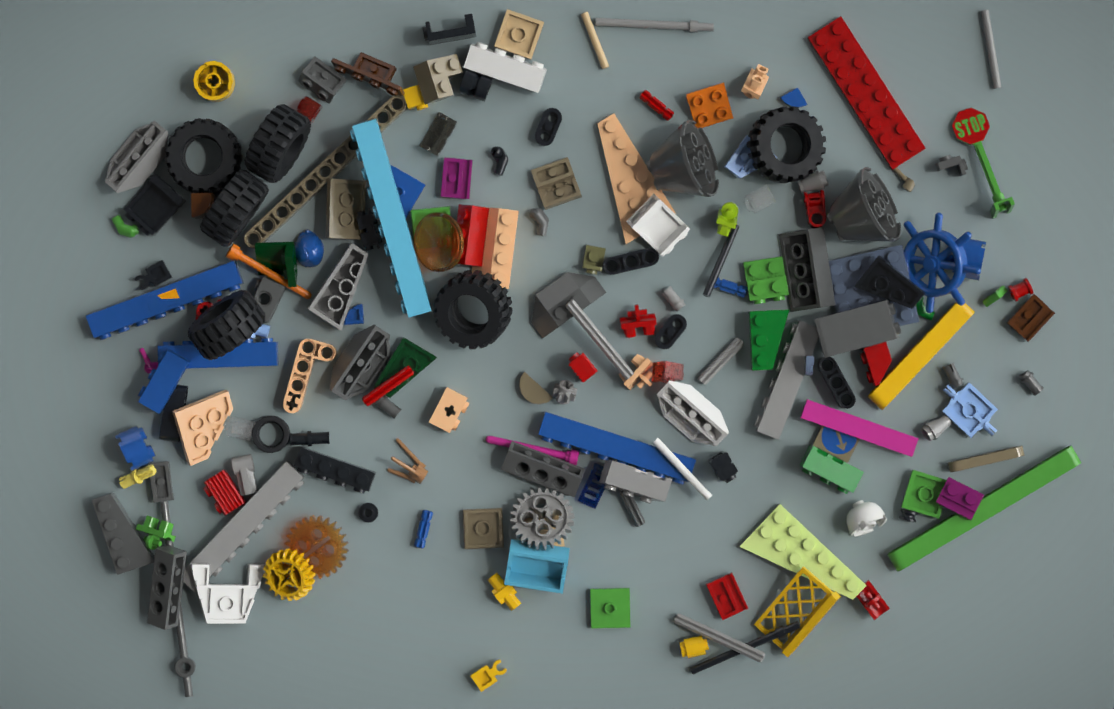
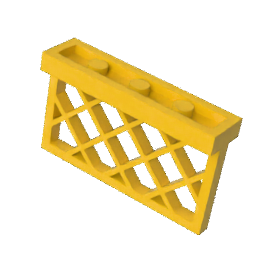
M803 566L754 625L766 635L777 628L776 618L786 617V624L789 625V617H799L801 628L795 630L792 635L791 632L788 633V640L785 644L778 638L772 640L783 650L782 653L789 657L841 596L836 591L830 590ZM803 573L809 578L810 586H800L799 577ZM821 588L827 594L823 599H815L814 589ZM797 589L798 600H788V590ZM800 589H810L811 599L801 600ZM798 603L799 614H789L788 604ZM802 603H812V612L803 613ZM776 604H785V614H775ZM765 618H772L773 629H766L761 622Z

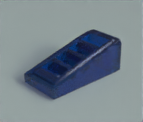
M594 463L578 498L579 502L596 509L605 490L604 484L599 485L592 482V479L600 481L601 476L595 473L602 474L604 468L597 463ZM590 486L594 489L599 490V492H594L588 489V487ZM585 493L596 497L595 500L586 497Z

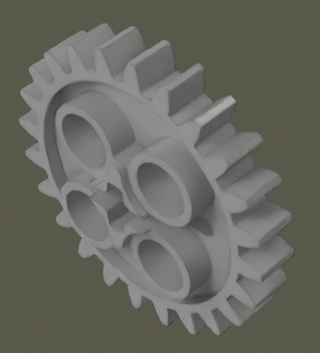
M538 488V493L531 489L530 496L523 493L524 500L518 498L519 505L513 504L515 511L510 512L512 517L510 523L514 525L512 526V531L516 532V539L521 538V544L528 541V548L535 544L536 550L539 549L540 545H543L544 550H546L549 544L554 548L555 542L561 545V538L567 540L566 533H572L569 526H574V521L571 520L574 519V513H571L573 511L572 506H568L569 500H563V494L557 496L556 490L549 493V488H546L545 492ZM538 504L546 505L544 508H537ZM554 515L561 516L558 520L552 519ZM526 518H532V519H533V520H532L531 522H529V523L524 522V520H525ZM542 529L548 530L546 534L539 533Z

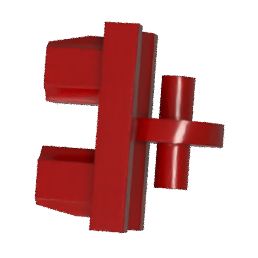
M638 304L634 305V311H627L628 317L620 318L621 329L624 330L626 338L635 337V328L643 327L644 335H653L655 325H657L655 313L647 314V309L639 310Z
M867 580L865 582L867 586L856 597L873 620H876L890 608L871 582Z

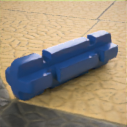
M719 277L714 286L715 289L718 287L721 291L733 295L736 293L737 296L745 298L748 290L746 286H737V283L725 279L720 280Z
M422 511V520H420L416 535L418 537L414 543V546L423 549L425 547V538H427L430 527L429 521L433 515L432 511Z

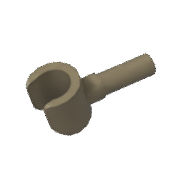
M897 167L893 169L905 181L902 187L911 192L915 187L914 181L905 176Z

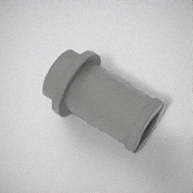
M671 286L661 294L672 306L671 309L676 312L686 305L683 302L684 299L681 300Z

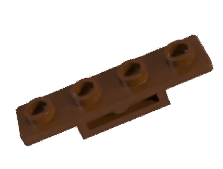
M362 52L354 66L335 58L331 60L335 67L334 70L340 74L345 75V73H348L357 81L362 82L364 80L376 89L380 87L386 89V92L392 96L400 95L403 97L405 94L401 86L391 82L397 70L391 64Z

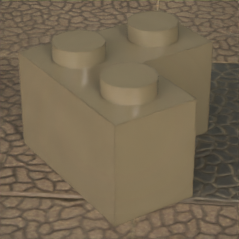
M457 54L427 60L413 67L425 105L453 96L449 79L463 73Z

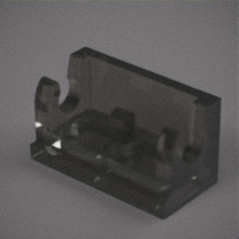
M438 112L419 147L439 157L458 124L457 121Z

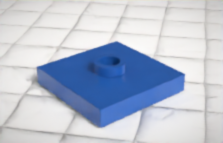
M391 165L403 211L407 218L426 185Z

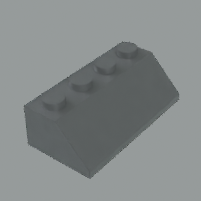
M824 227L779 234L789 292L790 311L795 312L836 305Z

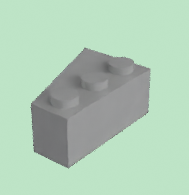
M606 460L599 483L604 484V488L607 490L616 491L618 489L623 491L622 495L632 498L636 495L640 497V501L651 504L652 501H666L672 479L667 477L661 478L651 472L647 473L626 464Z

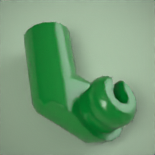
M922 297L916 304L918 316L932 320L935 311L932 313L926 312L923 302L924 297Z

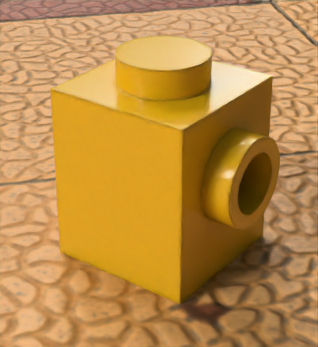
M419 84L403 89L409 110L416 108L419 111L428 108V104L425 105Z

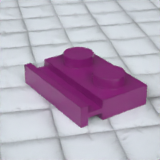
M444 157L441 197L470 199L473 160Z
M948 477L936 503L971 521L984 494Z

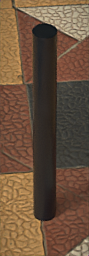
M736 225L735 229H730L729 235L724 242L703 292V295L706 297L711 296L739 230V225Z

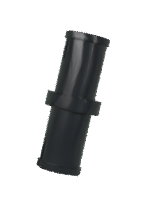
M307 431V433H290V446L330 444L329 432L311 433V431Z

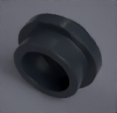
M365 503L359 508L358 514L362 521L369 523L377 518L378 509L372 503ZM366 509H370L372 511L371 516L365 515Z

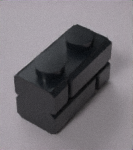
M722 451L709 459L708 462L712 469L715 470L714 472L720 481L728 483L736 478L735 474L738 470L734 463L731 462L732 460L727 452Z

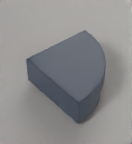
M805 356L804 376L813 375V356Z

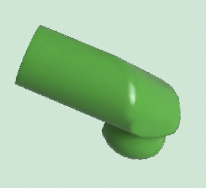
M120 215L111 219L120 235L132 238L139 233L137 225H126Z

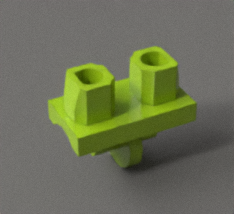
M727 202L719 209L716 220L718 224L717 234L728 237L730 229L736 228L738 206L735 203Z

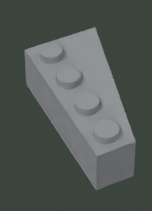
M351 242L307 307L339 330H342L368 253Z

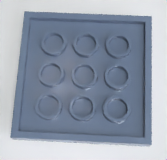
M903 245L829 261L836 313L889 300L854 287L879 255L910 280ZM890 301V303L894 304L896 314L893 315L895 322H898L900 326L920 322L916 306L910 309Z

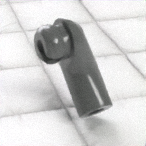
M540 208L531 209L529 213L530 218L535 219L538 223L537 235L546 236L549 222L548 217Z

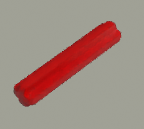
M406 366L365 395L362 401L366 406H370L414 374L410 366Z

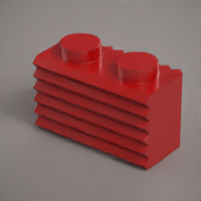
M576 352L568 359L570 361L569 366L574 370L576 376H579L578 379H581V382H585L598 372L584 353L579 354Z
M226 469L204 482L206 486L203 489L208 497L213 496L216 501L214 506L219 514L227 515L246 503V500L241 496L240 491Z

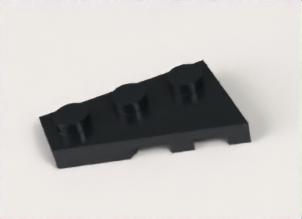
M880 255L854 286L910 309H913L925 295L923 290Z

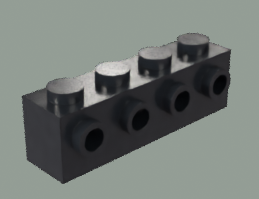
M300 447L294 464L295 467H298L297 471L309 474V471L316 473V477L325 481L328 478L335 480L334 484L346 487L347 484L354 486V491L363 494L365 491H370L376 475L375 471L305 447Z

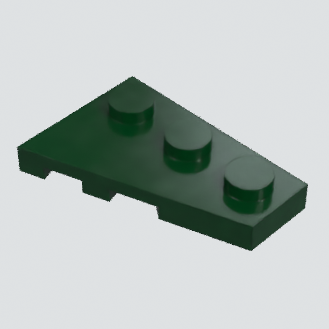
M403 337L373 388H377L406 366H410L414 374L385 394L391 398L437 357Z

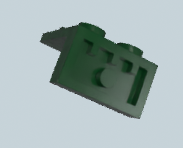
M294 242L255 243L256 261L274 272L284 275V279H288L289 287H297L298 269Z

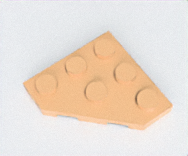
M227 390L220 391L172 411L188 465L192 466L209 458L212 452L210 450L215 440H218L224 428L225 420L233 411L232 402Z

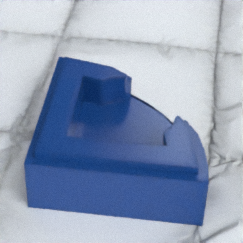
M798 88L781 97L785 104L792 107L808 105Z
M363 304L356 305L348 311L344 325L364 324Z

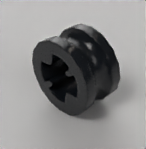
M905 509L900 510L902 515L899 516V519L916 523L915 516L918 515L917 512Z

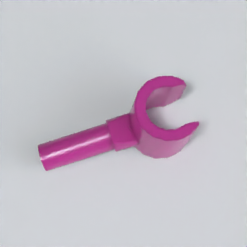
M141 348L139 351L145 362L144 371L150 374L153 368L155 370L158 368V362H151L144 348Z

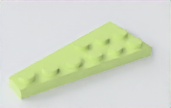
M781 504L740 546L794 573H798L804 566L829 589L852 600L867 586ZM804 573L801 575V576H803V577L809 579Z

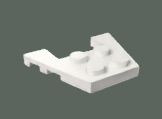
M190 563L205 622L207 624L246 623L254 603L255 594L261 585V579L265 572L263 568L266 564H248L247 584H208L210 565Z

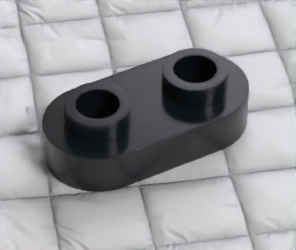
M549 108L542 115L535 133V140L541 146H549L555 139L562 121V114L558 109ZM550 115H555L556 120L554 122L549 121L548 117ZM543 133L548 134L549 137L547 140H543L541 138V135Z
M679 314L669 317L655 335L657 347L660 349L672 347L686 329V319ZM675 320L680 322L679 328L673 326ZM662 336L668 337L667 343L661 342Z

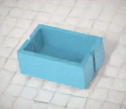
M511 539L504 585L563 594L570 548L560 546L552 548L550 545H547L546 550H544L543 545H540L539 549L536 550L535 544L528 548V541L521 544V540Z

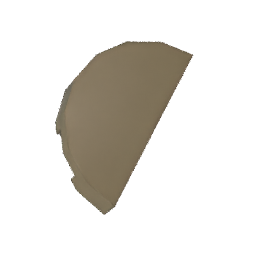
M526 372L523 373L520 378L519 387L521 394L526 400L534 404H543L553 399Z

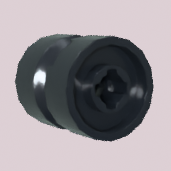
M466 69L459 93L467 96L473 94L475 99L485 102L493 78L484 74L478 76L477 72Z

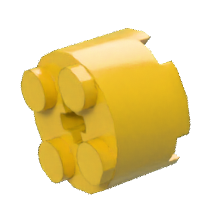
M205 62L194 74V88L207 101H224L234 91V75L221 62ZM214 77L219 80V83L215 86L210 83V80H214Z

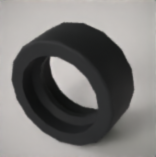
M278 416L263 417L253 427V442L258 449L266 453L281 451L290 440L289 426ZM267 423L279 425L283 432L281 441L274 446L264 444L259 436L262 426Z

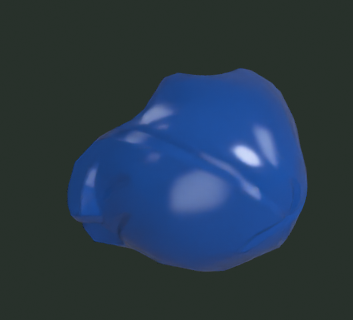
M307 229L299 234L295 243L296 259L304 267H316L321 263L324 245L314 232Z

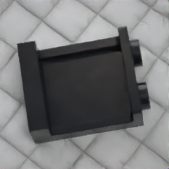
M464 15L466 27L432 32L430 22H425L426 27H422L425 41H429L430 45L475 38L476 31L473 15Z
M154 173L149 179L148 184L128 206L123 208L126 211L125 216L132 222L136 220L141 225L139 229L147 236L149 234L155 236L186 202L183 197Z

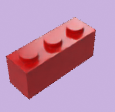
M459 204L452 263L482 267L489 208Z

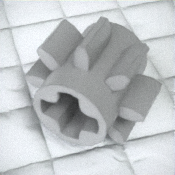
M562 380L560 384L555 383L552 396L556 397L558 403L566 405L570 401H575L578 389L574 388V384L571 381Z

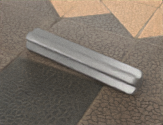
M735 338L698 377L699 381L706 385L744 346V342L740 338Z

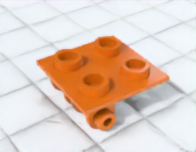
M724 82L686 94L692 118L696 122L694 125L697 128H704L733 119Z

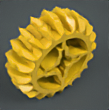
M290 548L286 550L280 549L266 560V565L263 568L265 573L262 577L267 578L265 584L270 585L269 591H275L274 597L280 595L281 600L285 598L288 601L293 599L299 600L312 590V585L315 583L313 577L316 573L311 571L314 565L308 564L310 558L306 560L303 558L304 553L298 555L297 549L292 552Z

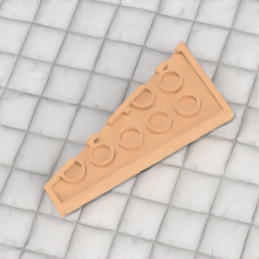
M613 113L597 123L625 244H628L640 235L626 221L653 194L674 213L675 211L662 190L655 188L653 175L649 172L642 157Z

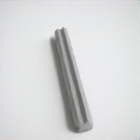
M573 299L565 305L566 308L626 380L634 374L633 371Z
M677 614L674 619L675 624L757 662L764 660V652L691 618Z

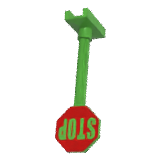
M968 108L958 112L952 124V129L957 140L973 145L993 194L992 199L994 203L990 213L992 219H994L999 212L1006 210L1007 214L1010 213L1015 203L1012 197L1005 199L1004 194L1001 193L982 145V141H984L990 128L986 114L974 108Z

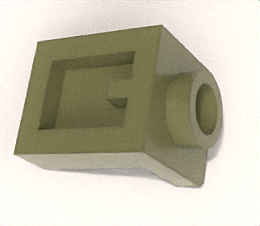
M586 245L582 268L586 269L585 273L597 275L598 271L602 272L606 248Z

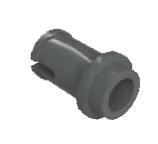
M954 363L942 368L950 382L949 386H952L954 389L963 385L962 380L964 379L960 378Z
M1027 370L1020 375V382L1024 383L1033 395L1036 396L1044 387L1035 379L1034 373Z
M388 396L381 397L376 403L379 406L378 409L381 408L393 419L402 410L391 402Z

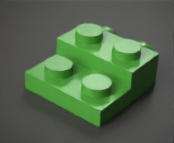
M782 256L743 262L749 301H754V304L766 303L765 299L773 298V301L785 300V296L789 295Z

